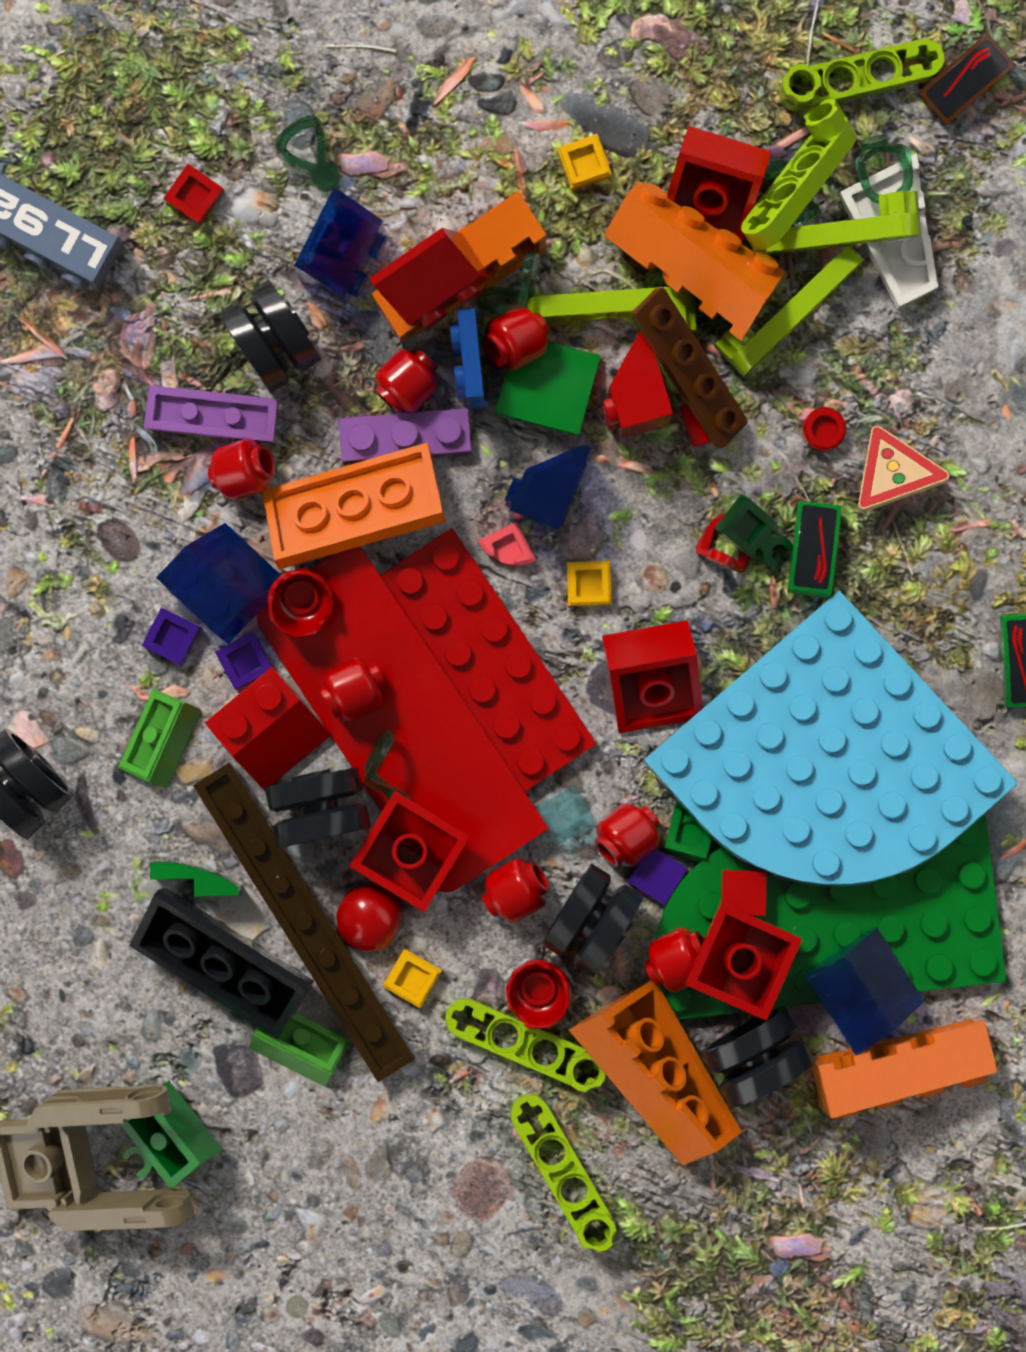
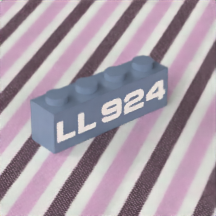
M0 174V246L9 250L13 244L25 250L24 258L44 270H47L49 264L64 271L62 279L82 290H85L87 284L100 290L124 246L118 236Z

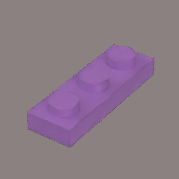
M148 385L144 429L232 440L251 438L260 443L274 444L279 400Z
M468 408L338 418L342 463L361 462L427 442L433 456L472 453Z

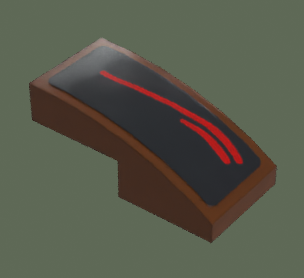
M987 33L927 84L919 94L944 123L949 125L1017 65L992 36Z

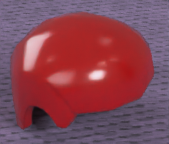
M306 568L284 572L274 581L267 596L270 620L281 633L295 639L318 634L333 612L334 602L331 587L321 574Z
M375 882L357 885L352 888L342 899L336 913L338 934L349 947L364 953L383 950L390 945L402 928L405 919L401 898Z
M546 959L526 961L512 972L506 985L509 1011L521 1020L527 1028H551L563 1020L571 1005L572 987L568 977L557 965Z

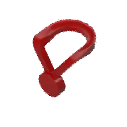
M721 514L714 518L704 530L696 545V553L722 567L741 574L747 569L751 557L741 553L736 560L715 549L708 551L715 531L714 528L725 515Z

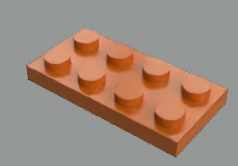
M428 442L268 488L262 492L273 557L279 570L447 522L433 455Z

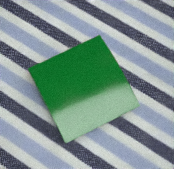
M547 341V349L541 357L518 370L506 371L495 415L579 437L601 355Z

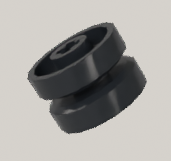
M267 280L250 292V300L261 316L260 319L254 321L244 305L236 301L217 314L271 394L289 382V373L279 359V355L285 353L293 366L302 372L320 362L321 358L307 337L310 335L291 304L288 301L284 302L272 283Z
M6 728L0 733V820L19 836L28 840L45 824L44 815L35 802L48 811L57 812L74 795L51 764L37 750L28 745L16 733Z
M358 767L331 772L330 769L292 777L289 782L264 788L269 810L276 813L293 809L298 811L297 817L278 821L273 826L277 848L372 828L367 806L357 803L339 807L338 799L358 795L363 790Z
M591 863L561 908L541 945L561 956L571 949L580 936L584 940L574 956V965L594 978L609 955L612 956L625 938L633 923L631 920L644 896L624 884L614 891L606 904L603 903L601 900L611 884V875Z
M783 1006L771 1010L767 1021L756 1017L713 1041L701 1051L712 1073L721 1074L736 1069L720 1085V1089L731 1108L740 1107L773 1093L814 1065L815 1060L805 1042L791 1041L780 1045L793 1034L796 1028L786 1007Z

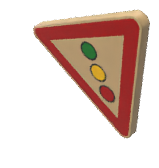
M874 426L870 434L858 508L862 512H867L940 486L949 481V473L881 426Z

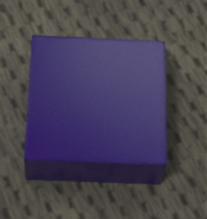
M161 607L141 646L182 666L201 627Z
M254 631L215 651L236 691L254 682L270 667H273Z
M655 849L636 866L627 881L665 905L687 871V868L660 850Z

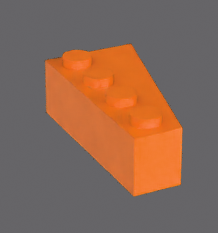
M638 181L632 187L604 234L607 239L646 269H654L656 266L663 271L662 277L666 281L665 283L676 292H691L699 298L701 305L698 309L711 319L716 318L720 314L733 324L729 332L740 341L743 340L786 273V271L778 267L777 261L771 256L762 252H753L742 245L740 238L734 233L725 229H716L705 222L704 217L697 210L688 206L681 207L667 198V194L661 188L650 183L644 184Z
M516 191L470 225H466L456 231L464 235L490 276L489 280L481 284L484 291L546 252L547 234L519 191ZM378 290L371 293L374 303L401 344L426 329L424 325L420 327L408 325ZM458 300L446 308L445 311L447 314H450L464 304H461Z
M651 980L622 993L569 1029L571 1034L682 1165L719 1151L742 1133L659 985H654Z
M978 1017L813 1057L815 1063L811 1067L821 1109L831 1119L852 1116L860 1113L861 1110L875 1106L877 1108L894 1106L902 1103V1099L918 1094L920 1098L939 1095L945 1092L944 1087L961 1083L962 1087L984 1084L988 1082L987 1075L998 1072L985 1020Z

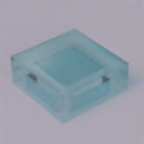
M575 785L537 806L557 844L596 823Z

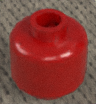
M523 306L512 307L487 323L485 336L482 338L484 352L495 366L503 367L510 371L518 370L545 353L547 349L546 336L549 333L548 325L539 313H533L530 309Z
M399 349L376 372L375 380L378 386L374 391L397 414H400L403 410L408 413H415L439 388L438 379L433 374L438 369V366L422 350H419L414 355L408 350Z
M246 438L219 447L214 451L211 457V466L208 468V478L212 487L215 490H219L224 497L231 500H239L268 489L271 479L275 475V461L266 446L260 445L259 442L251 438Z
M352 657L326 671L323 675L324 685L319 687V690L335 719L342 716L346 721L352 722L382 705L383 696L380 689L387 686L375 662L367 666L361 658Z
M623 803L597 825L596 833L598 838L595 840V846L602 857L612 866L618 867L622 865L626 868H633L659 846L660 836L657 828L660 826V822L648 807L642 806L639 808L631 803Z
M516 858L487 875L485 880L486 893L482 895V898L492 916L497 917L500 915L506 921L516 923L545 906L547 900L546 893L550 891V885L537 863L534 861L528 863L524 859Z
M680 927L650 943L648 948L649 960L645 962V969L654 985L662 984L670 992H680L689 987L685 985V982L704 941V937L699 931L691 932L688 928Z

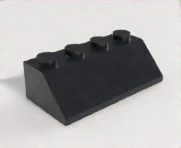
M168 888L158 889L154 894L129 945L276 1039L280 1037L314 983V980L304 975L297 968L285 963L266 951L259 944L250 941L228 927L224 922L215 919L191 904L186 898L180 897Z

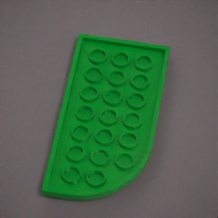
M986 813L955 841L930 860L905 873L877 880L874 883L847 887H823L781 879L767 872L765 916L751 915L802 938L772 1009L783 1006L792 1007L1006 982ZM723 847L718 848L707 856L706 861L702 860L691 868L678 883L662 911L654 940L680 927L688 928L691 932L699 931L705 938L721 902L722 870H764L738 859ZM662 984L659 985L678 1020L746 1012L692 987H688L680 992H670Z

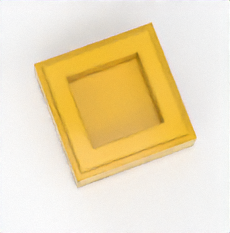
M598 134L557 148V153L571 191L612 177V172Z
M610 561L566 563L568 606L611 605Z
M404 948L382 987L421 1008L442 969Z

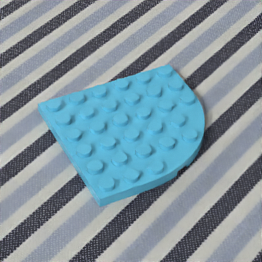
M840 590L644 759V764L696 822L719 845L735 857L767 871L775 877L800 884L823 887H847L870 884L916 868L949 846L1018 784L1011 774Z

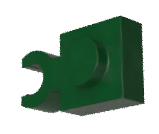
M740 495L714 528L744 555L752 557L756 552L761 563L777 569L779 564L771 556L772 549L776 545L788 551L793 549L792 543L787 538L774 533L770 534L777 525V522L744 495Z

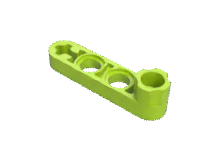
M919 39L808 67L806 64H796L789 68L788 74L782 80L779 88V99L787 110L795 113L805 112L811 106H815L825 99H834L837 103H842L928 82L939 74L945 61L944 52L936 41ZM919 51H924L926 57L934 58V61L929 66V70H924L922 64L908 66L906 70L907 76H902L903 67L898 55H904L903 64L916 60ZM877 60L888 61L894 69V76L884 82L876 80L870 72L871 64ZM836 70L846 71L852 78V87L844 92L834 90L829 84V75ZM794 81H799L801 87L812 86L813 90L807 91L805 95L795 94L791 89ZM820 88L824 94L823 97L818 96Z
M825 99L821 103L811 106L806 111L803 118L811 135L744 219L741 230L753 249L764 250L769 248L785 235L855 144L857 134L836 100Z
M900 191L878 195L880 216L790 227L776 244L764 250L753 249V252L773 255L921 236L918 192Z
M848 245L756 334L749 329L743 340L740 341L729 332V329L715 343L714 347L745 377L864 262V259Z
M656 287L664 288L691 331L696 333L698 330L695 295L691 292H676L671 287ZM655 288L542 295L528 298L526 303L527 308L533 313H539L546 323L631 318L632 311Z
M465 997L455 1000L446 1011V1026L456 1037L566 1083L578 1091L587 1092L595 1087H600L605 1080L606 1074L587 1051L577 1043L544 1029L527 1028L518 1018L471 998ZM465 1006H470L473 1008L472 1016L483 1022L485 1013L493 1015L494 1018L487 1026L485 1040L476 1037L481 1028L472 1024H468L465 1030L459 1029L457 1027L458 1019L452 1016L455 1010L463 1011ZM504 1022L515 1026L518 1032L515 1044L506 1048L498 1046L492 1037L494 1028ZM550 1040L555 1043L558 1048V1055L554 1062L544 1065L534 1059L532 1051L537 1042ZM567 1047L574 1050V1052L571 1054L570 1060L566 1065L565 1074H562L556 1070L564 1061L565 1048ZM586 1059L592 1060L593 1068L598 1071L595 1077L587 1076L585 1081L577 1079L578 1071L574 1069L576 1063H583Z
M535 1093L520 1095L511 1106L513 1126L576 1233L579 1243L584 1249H594L598 1253L608 1250L613 1245L612 1241L617 1231L612 1214L543 1097ZM526 1102L531 1107L539 1105L542 1108V1111L537 1116L543 1129L548 1123H551L554 1127V1130L539 1135L534 1142H531L528 1138V1135L536 1133L533 1125L529 1120L521 1122L518 1118L523 1113L521 1105ZM550 1139L561 1142L565 1149L562 1160L555 1164L544 1162L539 1154L541 1145ZM579 1178L586 1184L587 1192L580 1201L570 1202L563 1197L561 1187L567 1179ZM593 1199L596 1200L598 1206L591 1207L590 1211L585 1214L582 1212L578 1218L573 1216V1211L584 1209ZM592 1220L605 1222L607 1224L603 1228L605 1236L600 1239L594 1234L587 1236L584 1231L589 1228L588 1223Z

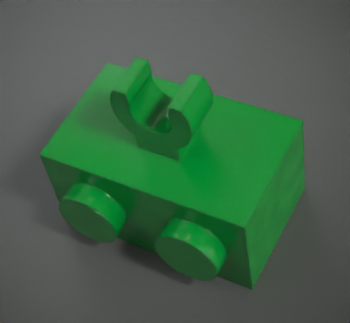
M167 1081L162 1085L168 1089L172 1108L169 1114L161 1116L160 1113L146 1118L128 1119L120 1125L135 1143L124 1151L122 1155L124 1160L135 1154L141 1155L144 1159L143 1169L136 1174L138 1178H143L156 1170L168 1187L172 1189L195 1174L223 1149L171 1082Z

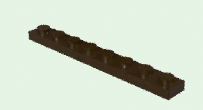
M232 762L227 763L195 783L193 787L377 1082H380L415 1060V1055L285 847L277 848L272 826Z

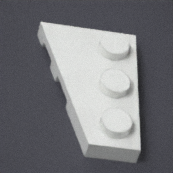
M917 153L841 191L838 195L850 220L880 216L878 195L900 191L918 192L921 236L863 244L897 310L938 288L931 239L928 235L924 211L923 191H921L918 173Z

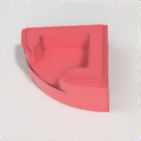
M517 522L478 541L480 547L488 556L502 564L523 566L536 562Z

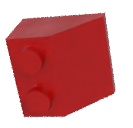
M688 126L668 189L667 198L681 207L688 206L702 214L705 222L718 230L725 229L734 233L740 238L742 244L745 235L741 230V225L755 206L771 151Z
M441 228L369 279L408 325L416 327L424 325L427 329L442 321L448 315L445 309L458 300L461 304H464L484 291L481 284L489 280L490 276L462 233Z
M640 331L609 386L607 399L603 400L602 412L608 431L616 430L619 440L669 426L673 415L656 355Z
M688 620L602 636L606 668L619 733L689 721L703 709L697 654Z
M270 667L205 722L206 726L231 756L264 791V788L276 783L331 737L325 726L274 667Z
M394 791L349 867L425 912L470 836L397 791Z
M720 902L685 985L767 1021L802 938Z

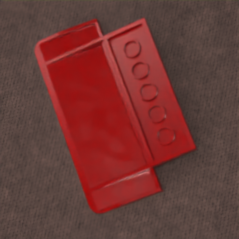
M450 528L381 575H379L361 546L332 554L311 568V571L321 574L332 589L334 602L332 615L322 626L320 632L314 636L295 639L281 633L269 618L267 600L260 606L257 614V623L261 632L325 728L329 731L351 767L359 768L361 782L380 811H383L393 792L397 791L470 836L438 891L452 892L459 889L549 829L525 792L597 743L453 528ZM352 657H359L367 666L375 662L387 684V686L380 689L383 703L379 708L355 721H346L342 716L335 719L319 690V687L324 685L323 675L326 671Z

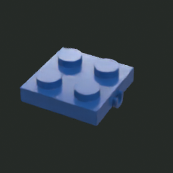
M475 308L457 310L458 322L450 323L453 356H462L463 366H454L458 399H466L468 410L483 409L489 406V402L484 401L476 317L480 316V311L475 310Z

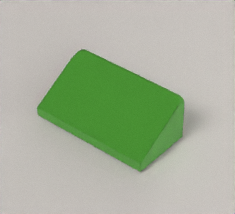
M153 688L118 768L147 782L167 788L201 714L200 708Z
M295 1013L278 1039L257 1027L249 1048L322 1086H327L350 1039Z

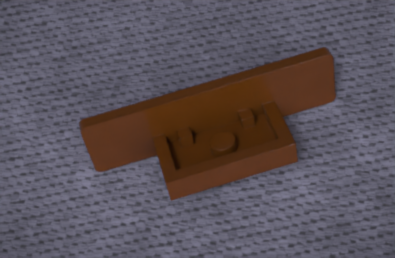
M655 288L632 311L631 318L714 447L724 448L745 427L748 420L664 288Z

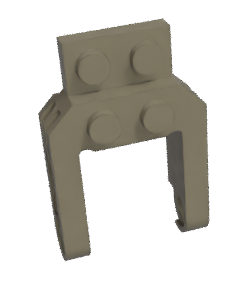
M141 1085L58 1090L52 1097L46 1099L44 1104L37 1106L29 1119L0 1121V1180L7 1210L46 1208L49 1211V1219L64 1231L166 1228L190 1220L194 1216L190 1192L186 1189L99 1192L96 1189L97 1176L85 1126L123 1124L128 1119L146 1118L160 1113L161 1116H166L172 1110L167 1087L164 1085Z

